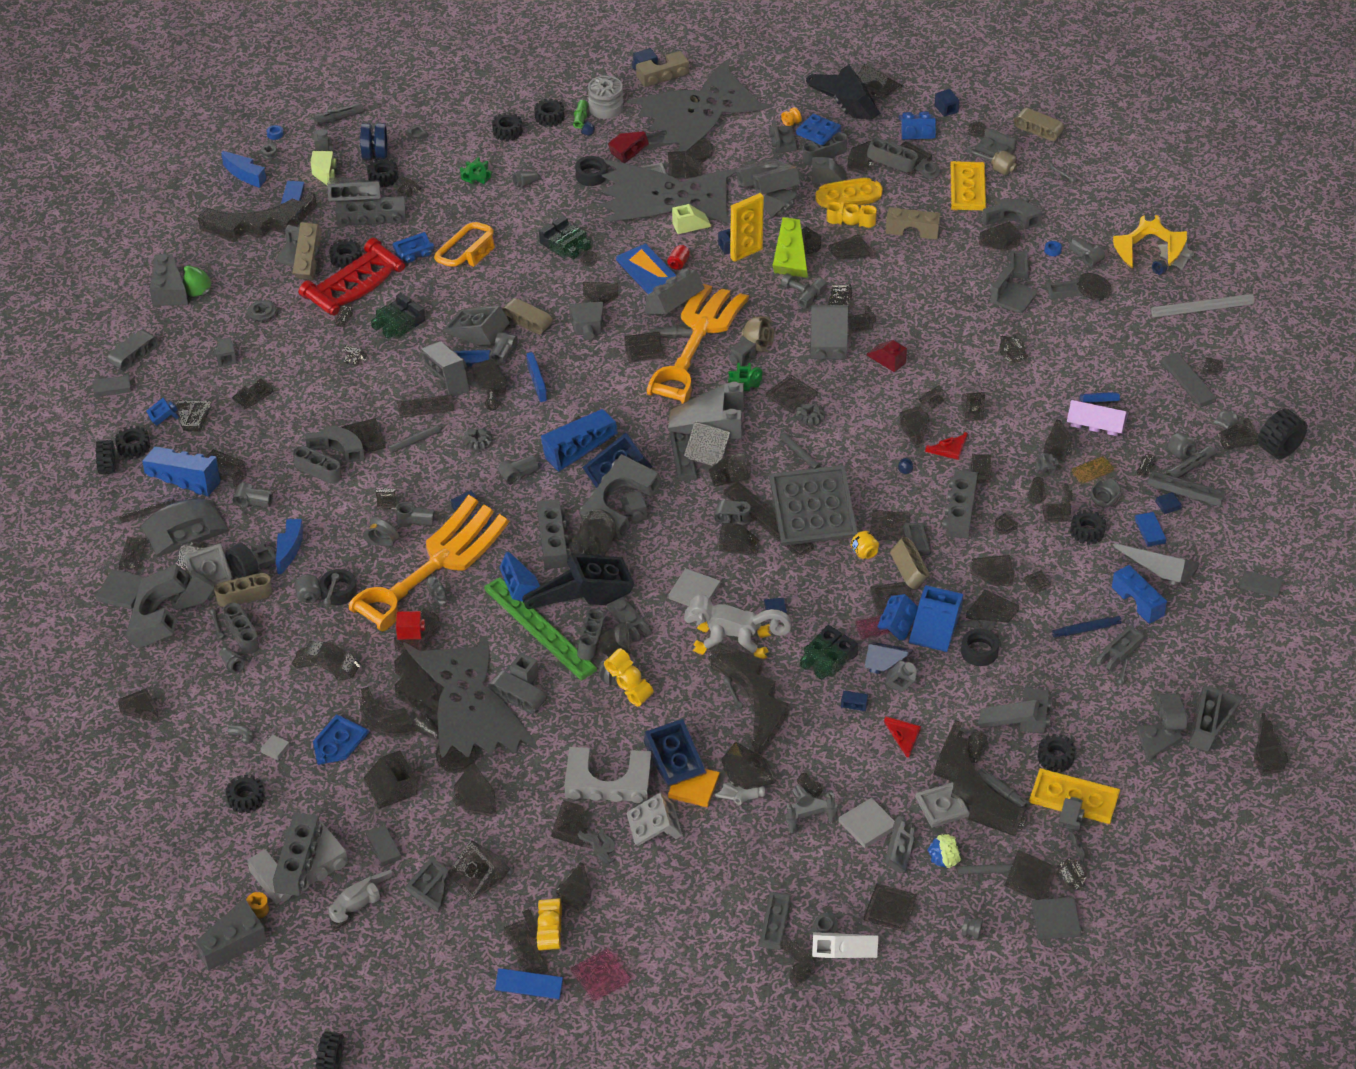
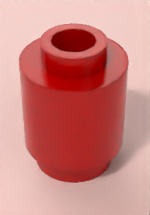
M684 245L676 246L667 259L668 265L672 269L681 270L690 256L689 249Z

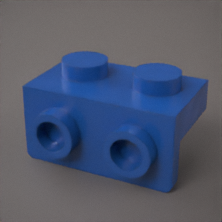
M425 232L394 242L392 245L397 257L406 263L413 262L420 256L427 257L432 254L434 244L430 243Z
M905 594L891 596L877 627L880 630L888 629L897 639L905 640L916 617L918 606Z

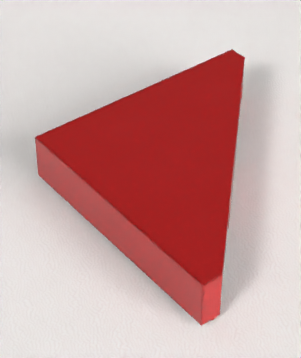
M964 432L959 437H950L939 441V444L933 446L927 445L925 452L959 460L968 433Z
M885 716V725L905 756L909 758L921 731V726Z

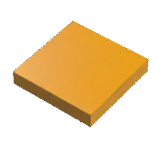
M705 769L706 774L672 785L668 792V798L708 808L720 777V772Z

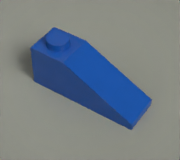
M506 552L499 568L512 599L523 601L522 598L525 594L540 587L536 576L510 552Z

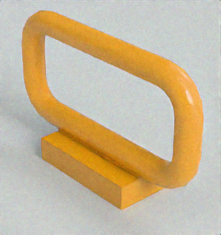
M480 222L469 223L436 251L434 259L436 262L450 267L459 266L468 260V264L474 267L495 248L493 241L494 230L491 226ZM479 229L486 232L459 258L450 260L441 257L470 230Z

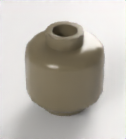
M1004 150L996 152L991 161L993 169L1005 176L1011 172L1014 173L1018 166L1016 157Z

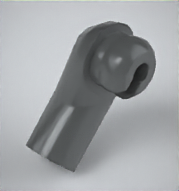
M228 725V735L242 736L241 740L243 743L252 742L254 733L249 728L241 725Z

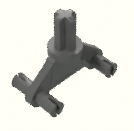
M796 785L792 789L796 801L795 804H787V814L785 816L789 833L797 832L799 818L821 812L828 814V822H836L838 805L835 803L834 793H827L826 800L813 798L800 785Z

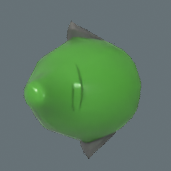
M190 265L184 267L183 284L186 295L192 297L204 296L211 292V280L205 271Z

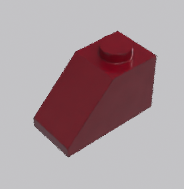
M644 131L620 133L608 143V146L613 156L626 163L645 148L649 142Z
M891 340L878 344L867 353V356L889 370L896 372L906 364L907 348Z

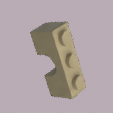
M681 51L666 55V64L656 65L652 60L636 64V77L644 87L689 74V61Z
M889 207L886 219V234L903 236L905 228L915 227L920 231V238L937 240L941 213Z
M300 222L292 272L296 278L314 280L317 265L315 262L316 246H320L322 229L318 224Z

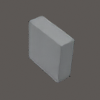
M272 734L261 747V753L279 760L288 750L290 744L288 741Z

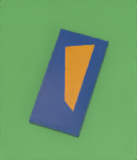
M647 244L616 256V261L647 294L653 292V288L665 284L667 279L676 277L674 272Z

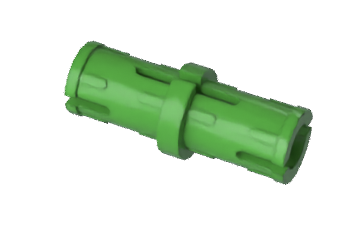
M586 100L578 102V107L574 112V128L581 129L584 125L589 105Z

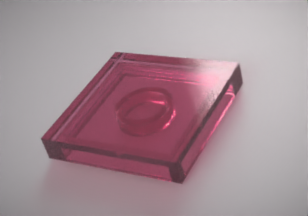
M608 948L571 967L572 974L593 1002L631 982V978Z

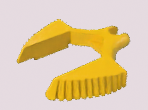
M1144 215L1140 218V223L1136 230L1128 235L1113 236L1115 249L1130 268H1133V244H1136L1148 234H1154L1168 242L1169 266L1178 259L1187 241V231H1169L1162 226L1158 215H1155L1153 221H1146Z

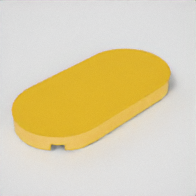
M870 178L851 179L820 186L819 190L816 191L815 199L824 208H827L828 203L835 201L844 203V207L848 204L865 205L878 201L882 196L883 188L878 181L874 182Z

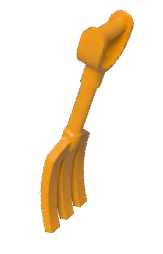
M703 284L705 289L691 297L681 313L682 321L693 329L692 335L674 366L662 367L653 374L647 387V395H661L679 400L681 404L689 401L692 385L690 374L687 371L702 338L706 333L727 331L739 310L748 302L749 295L739 293L729 302L718 319H716L722 305L730 296V290L720 289L710 298L700 314H697L702 303L712 291V286ZM676 380L682 382L686 387L683 390L661 383Z
M468 495L450 519L426 540V549L430 556L428 562L402 582L396 583L389 590L383 587H372L361 591L350 601L349 610L353 613L359 612L377 624L378 630L386 631L396 622L398 601L405 597L408 591L442 567L465 571L494 543L510 521L499 514L489 528L464 551L494 512L491 508L483 505L472 520L454 538L446 543L458 531L479 502ZM383 602L390 605L391 608L385 614H382L369 604Z

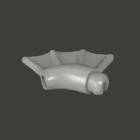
M1187 241L1178 259L1172 263V265L1177 266L1180 270H1183L1188 259H1192L1194 256V252L1188 249ZM1159 244L1158 248L1161 250L1160 257L1168 261V244Z
M752 772L746 776H736L733 781L724 783L722 790L716 793L715 797L734 800L737 805H741L747 800L764 797L765 787L757 785L755 773Z

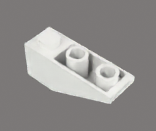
M813 932L812 957L877 958L878 935Z

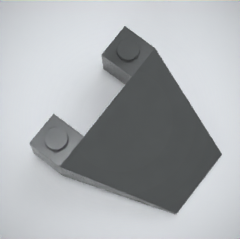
M725 383L670 409L668 431L718 439H742L741 411H744L745 403L744 383Z

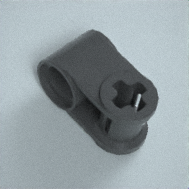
M722 499L717 504L714 520L718 524L747 526L751 523V516L749 515L751 506L744 501Z

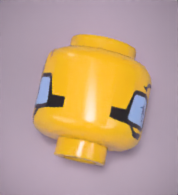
M869 531L857 532L850 544L851 549L861 559H871L878 553L879 542Z

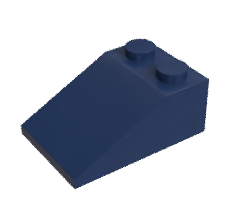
M627 433L623 434L582 467L596 488L601 483L602 477L612 468L613 462L621 454L650 469L653 467Z
M683 719L645 731L644 744L647 751H651V760L667 787L706 774V770Z

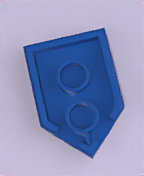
M336 714L313 740L317 764L321 765L346 760L369 734L370 730Z

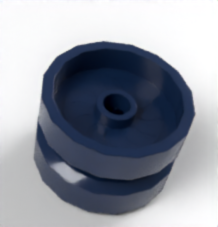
M361 123L360 149L362 160H372L374 150L378 160L380 158H383V160L387 158L386 123H376L374 134L370 123Z

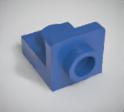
M164 398L146 410L151 421L156 426L170 415L175 419L179 418L176 412L178 409L172 401L168 402Z

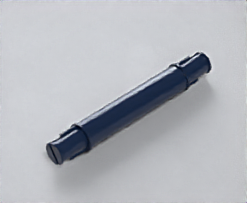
M1106 617L1063 626V628L1052 630V635L1054 638L1060 636L1067 637L1111 627L1112 625L1121 624V617Z

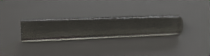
M171 499L121 515L119 519L121 523L155 513L161 508L175 503V500Z

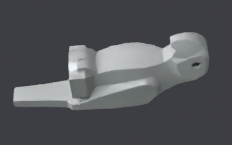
M388 870L368 877L346 888L328 909V914L332 921L344 922L348 919L347 912H355L365 907L368 903L377 902L380 899V894L375 885L392 877V871Z

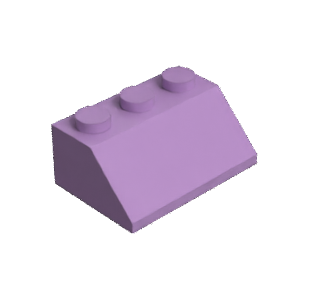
M1071 400L1067 422L1071 423V427L1081 429L1082 425L1089 426L1090 431L1100 432V429L1107 430L1109 435L1118 436V433L1123 434L1129 412Z

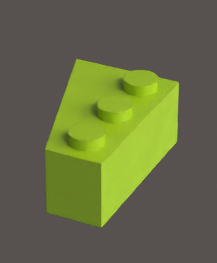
M782 218L773 261L774 273L784 275L789 273L793 276L808 278L800 219Z

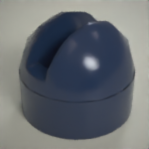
M586 121L581 133L586 136L592 135L595 130L594 125Z
M1157 260L1152 264L1153 272L1158 275L1166 272L1168 267L1164 260Z
M909 458L901 459L898 464V470L903 474L911 473L913 471V462Z

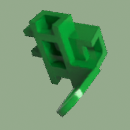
M479 157L472 163L467 161L466 168H460L462 180L471 184L475 181L485 184L492 176V171L487 170L488 161L482 163Z
M737 363V371H728V383H744V391H750L751 387H759L760 381H762V369L755 367L751 370V363H748V366H740V363Z

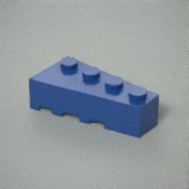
M601 409L541 435L545 459L559 472L618 433L616 421Z
M154 447L142 461L144 472L148 476L159 478L166 483L178 485L182 489L186 488L194 491L198 495L202 494L209 497L220 483L216 456L205 458L203 454L197 453L193 456L189 455L186 451L176 453L173 449Z

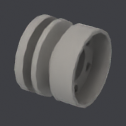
M599 76L589 82L590 113L601 119H610L621 114L623 111L622 82L613 76Z

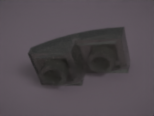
M260 378L250 388L244 386L232 399L245 409L266 398L274 390Z

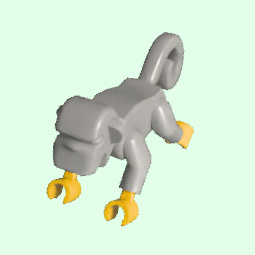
M706 595L693 597L684 615V620L687 623L696 621L695 624L699 625L696 629L705 633L709 629L711 630L710 637L705 639L704 643L698 640L694 642L696 647L693 651L701 655L705 653L706 649L722 642L724 635L737 636L739 644L749 652L754 653L756 660H763L768 658L765 655L768 653L767 647L757 648L758 645L751 641V636L755 634L756 630L760 638L771 636L768 631L779 636L786 635L790 632L792 625L790 617L783 611L770 609L756 615L754 612L744 611L726 604L713 606L711 600ZM772 619L770 625L761 626V622ZM779 620L783 622L784 626H778Z

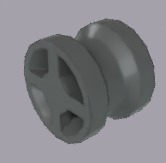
M966 914L961 935H971L975 939H979L983 918L978 917L975 919L971 915Z

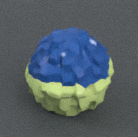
M942 834L934 838L927 849L931 856V862L941 867L950 868L961 861L955 836Z

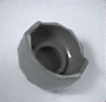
M1112 478L1106 481L1098 480L1092 486L1090 496L1095 504L1101 507H1110L1118 501L1121 488L1119 483Z

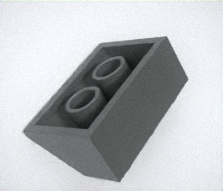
M685 268L679 271V275L667 279L665 284L653 288V292L647 295L645 313L667 314L705 289L697 270Z

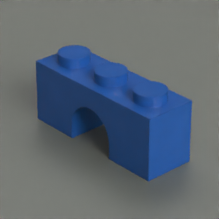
M1130 565L1114 572L1112 588L1123 599L1132 596L1137 604V613L1147 623L1150 624L1165 615L1167 601Z

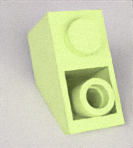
M313 151L311 157L312 175L327 185L329 178H335L334 169L337 168V159L333 157V151Z
M690 204L672 208V224L677 234L711 227L706 214Z

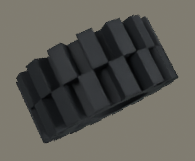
M546 98L544 101L540 100L539 103L535 104L534 114L539 125L544 124V127H547V125L552 127L553 124L557 126L558 123L561 124L564 121V105L561 101L558 102L557 99L552 101V98H549V100Z
M510 112L509 115H506V113H503V115L498 114V117L495 116L494 120H492L493 135L497 139L500 138L501 141L504 139L506 141H509V139L513 141L514 138L518 139L523 132L521 117L515 113L512 115Z
M380 158L379 161L375 159L374 162L371 161L370 165L367 166L368 181L379 180L380 187H383V185L389 187V184L393 185L399 178L397 163L393 162L392 159L390 161L388 158H385V160Z
M344 239L343 242L338 240V243L334 242L329 249L330 261L338 269L339 267L343 269L362 256L360 245L356 241L353 243L351 239L349 241Z
M133 425L130 426V429L124 427V431L120 430L118 431L119 434H116L117 451L124 458L128 456L130 459H133V456H136V459L140 458L139 455L144 456L145 452L148 453L151 447L148 431L143 427L139 428V426L133 428ZM130 441H138L134 444H128Z
M113 440L96 441L95 455L98 473L114 474L116 456Z
M1083 510V513L1079 511L1077 515L1074 514L1071 520L1072 538L1075 537L1076 541L1080 540L1081 544L1084 541L1087 542V545H1090V542L1096 544L1097 541L1100 542L1104 538L1106 520L1103 519L1102 515L1099 516L1098 512L1093 514V510H1089V513L1086 510ZM1089 525L1094 527V529H1085L1082 526Z
M1052 734V738L1047 735L1046 739L1043 738L1041 743H1039L1037 757L1039 763H1042L1041 766L1043 768L1047 766L1049 771L1051 768L1054 769V772H1057L1058 769L1061 772L1065 768L1068 770L1070 765H1073L1076 747L1073 746L1074 742H1069L1067 736L1063 739L1061 734L1059 737H1056V734ZM1059 750L1063 752L1064 755L1054 756L1050 754L1049 751Z
M241 775L237 776L238 780L233 778L226 788L229 807H233L235 812L239 809V813L242 814L243 810H246L247 814L250 813V809L253 812L256 811V806L260 808L262 803H264L265 797L263 784L260 782V779H255V776L252 775L250 778H248V775H244V778H241ZM243 791L253 792V794L248 797L238 796V794Z
M323 1032L316 1053L317 1069H339L345 1043L343 1034Z

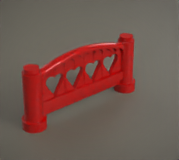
M372 237L364 246L366 253L317 286L310 280L303 282L299 287L298 293L303 298L310 299L329 315L335 316L339 313L340 306L365 296L378 287L392 271L402 272L405 264L403 260L382 246L378 239ZM370 264L381 265L384 268L378 272H373ZM357 273L370 274L372 276L361 281ZM344 282L358 283V285L352 289H346ZM331 290L343 291L345 294L340 295L339 298H334Z

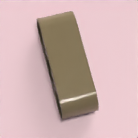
M1024 108L1014 119V124L1017 128L1050 141H1055L1064 131V125L1061 121L1029 108Z
M513 298L502 308L509 321L538 335H541L553 323L552 317L547 312L517 298Z
M902 537L890 550V553L905 583L910 588L916 590L930 574L915 544L909 538Z
M266 573L221 582L215 586L216 601L220 607H225L228 603L242 604L264 599L272 594L271 579Z

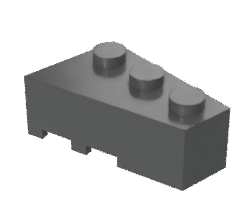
M155 254L150 285L152 306L188 305L186 290L172 254Z
M441 341L421 349L425 365L434 377L440 378L442 381L440 385L442 388H447L449 398L470 391L465 372L467 366L463 358H460L456 352H453Z
M1204 685L1196 702L1188 746L1208 752L1237 711L1243 697Z
M244 898L196 940L198 955L209 971L266 943V936L263 925Z

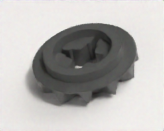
M257 301L248 307L247 313L249 319H253L254 322L258 320L261 323L263 320L269 322L270 318H274L276 307L269 301Z
M808 402L807 405L801 404V407H798L796 410V419L804 425H818L825 418L823 407L818 406L817 403L810 404Z
M478 426L476 429L470 428L469 431L464 432L462 437L464 446L471 450H483L492 443L491 432L486 431L485 428L479 429Z
M433 576L428 578L426 584L432 600L440 607L446 605L447 593L443 584Z

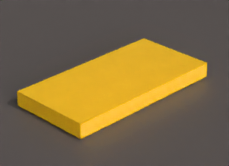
M951 161V210L983 211L986 208L985 162Z
M761 193L731 205L730 258L735 262L763 249L764 196Z
M1040 768L1029 802L1062 811L1065 798H1079L1083 801L1081 809L1085 810L1084 818L1110 824L1120 789Z

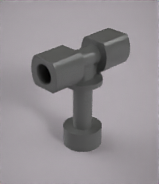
M786 273L781 280V286L787 289L793 287L801 291V295L798 297V305L807 309L814 302V296H820L827 289V282L822 278H818L812 285L809 283L803 285L795 281L793 275Z

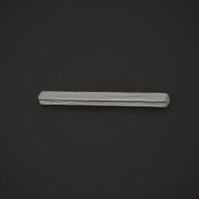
M1253 294L1156 306L1151 308V314L1155 318L1253 305L1255 298Z

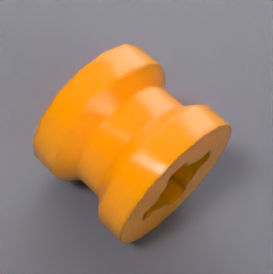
M795 107L791 108L789 112L785 111L781 114V119L785 126H793L794 123L798 124L802 121L801 114Z
M254 892L247 897L246 901L258 919L268 914V899L264 893Z

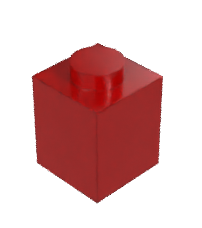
M421 611L397 612V640L421 639V633L425 631V619H421Z

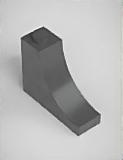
M347 177L329 178L327 183L328 201L381 198L379 180L361 181L351 180Z

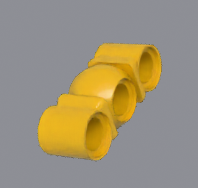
M830 202L827 204L826 220L831 224L842 225L843 221L849 226L859 223V227L870 228L876 224L877 209L872 205H861V208H859L855 204H848L844 207V203Z
M617 649L604 661V666L611 673L612 677L616 676L617 684L626 690L624 693L627 695L628 700L639 707L653 694V688L646 682V679H641V673L638 668L632 665L633 661H631L628 653L623 649Z
M561 899L539 900L538 950L561 949Z

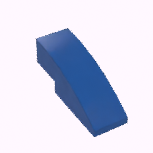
M226 151L221 152L224 167L238 179L259 188L266 181L265 167L254 165L253 159Z
M286 519V532L279 533L277 536L276 567L278 574H282L289 567L299 551L303 538L302 519Z

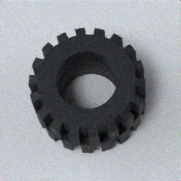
M1284 408L1274 413L1263 425L1259 433L1258 444L1278 460L1284 459L1300 446L1307 433L1308 425L1290 409Z

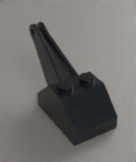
M850 64L841 69L839 75L810 74L806 78V82L811 88L834 98L838 105L842 104L841 108L845 114L849 113L852 118L874 119L881 114L865 84Z
M571 554L567 561L570 570L525 594L522 600L526 609H534L582 597L585 598L589 605H607L629 594L635 584L623 557Z

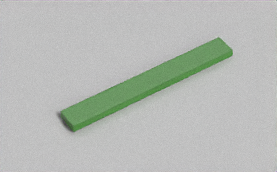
M499 577L484 586L485 591L581 681L597 671V667L591 661L579 658L577 655L578 649L535 609H526L523 601L513 600L502 578Z

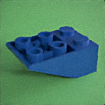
M925 585L909 643L947 652L962 611L963 594Z

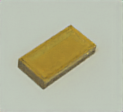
M1104 456L1072 468V474L1081 484L1114 471V467Z

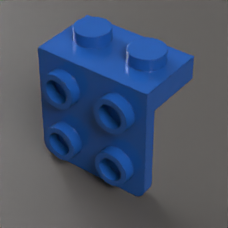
M903 112L902 115H899L902 140L936 138L935 117L929 114V112H919V115H914L912 112Z
M812 114L796 129V134L824 145L837 132H841V125Z

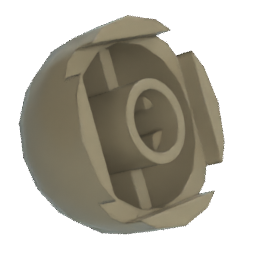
M768 316L751 318L742 330V336L756 343V351L768 352L766 349L768 344L772 346L774 342V328L770 326V323L773 322Z

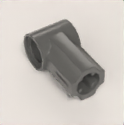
M1075 237L1069 245V249L1080 256L1083 263L1088 267H1092L1105 259V252L1100 246L1092 247L1079 237Z
M498 332L495 345L489 354V360L497 365L504 363L510 351L515 350L518 337Z
M534 455L515 462L505 460L498 467L499 473L509 485L517 483L521 476L539 470Z
M242 482L238 485L232 501L238 507H247L249 504L270 507L273 492L254 489L249 483Z
M401 502L397 505L396 522L400 527H408L411 524L433 525L434 509L415 508L408 502Z

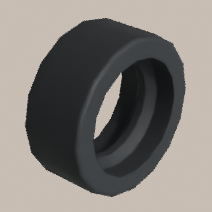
M586 156L576 162V180L582 185L596 186L606 180V178L602 177L603 174L607 173V163L604 159L597 156ZM589 168L600 170L596 173L583 172V170Z
M237 543L226 550L227 563L237 578L258 574L259 567L257 561L245 544Z
M345 569L328 571L320 578L319 582L322 599L327 598L329 592L327 587L332 583L331 576L337 573L339 574V580L336 582H345L350 586L344 591L332 592L330 598L331 605L339 606L349 603L357 594L355 576Z
M981 628L966 632L961 644V654L966 662L974 666H987L997 659L999 640L993 632ZM974 642H983L992 649L988 652L980 653L971 650L968 646Z

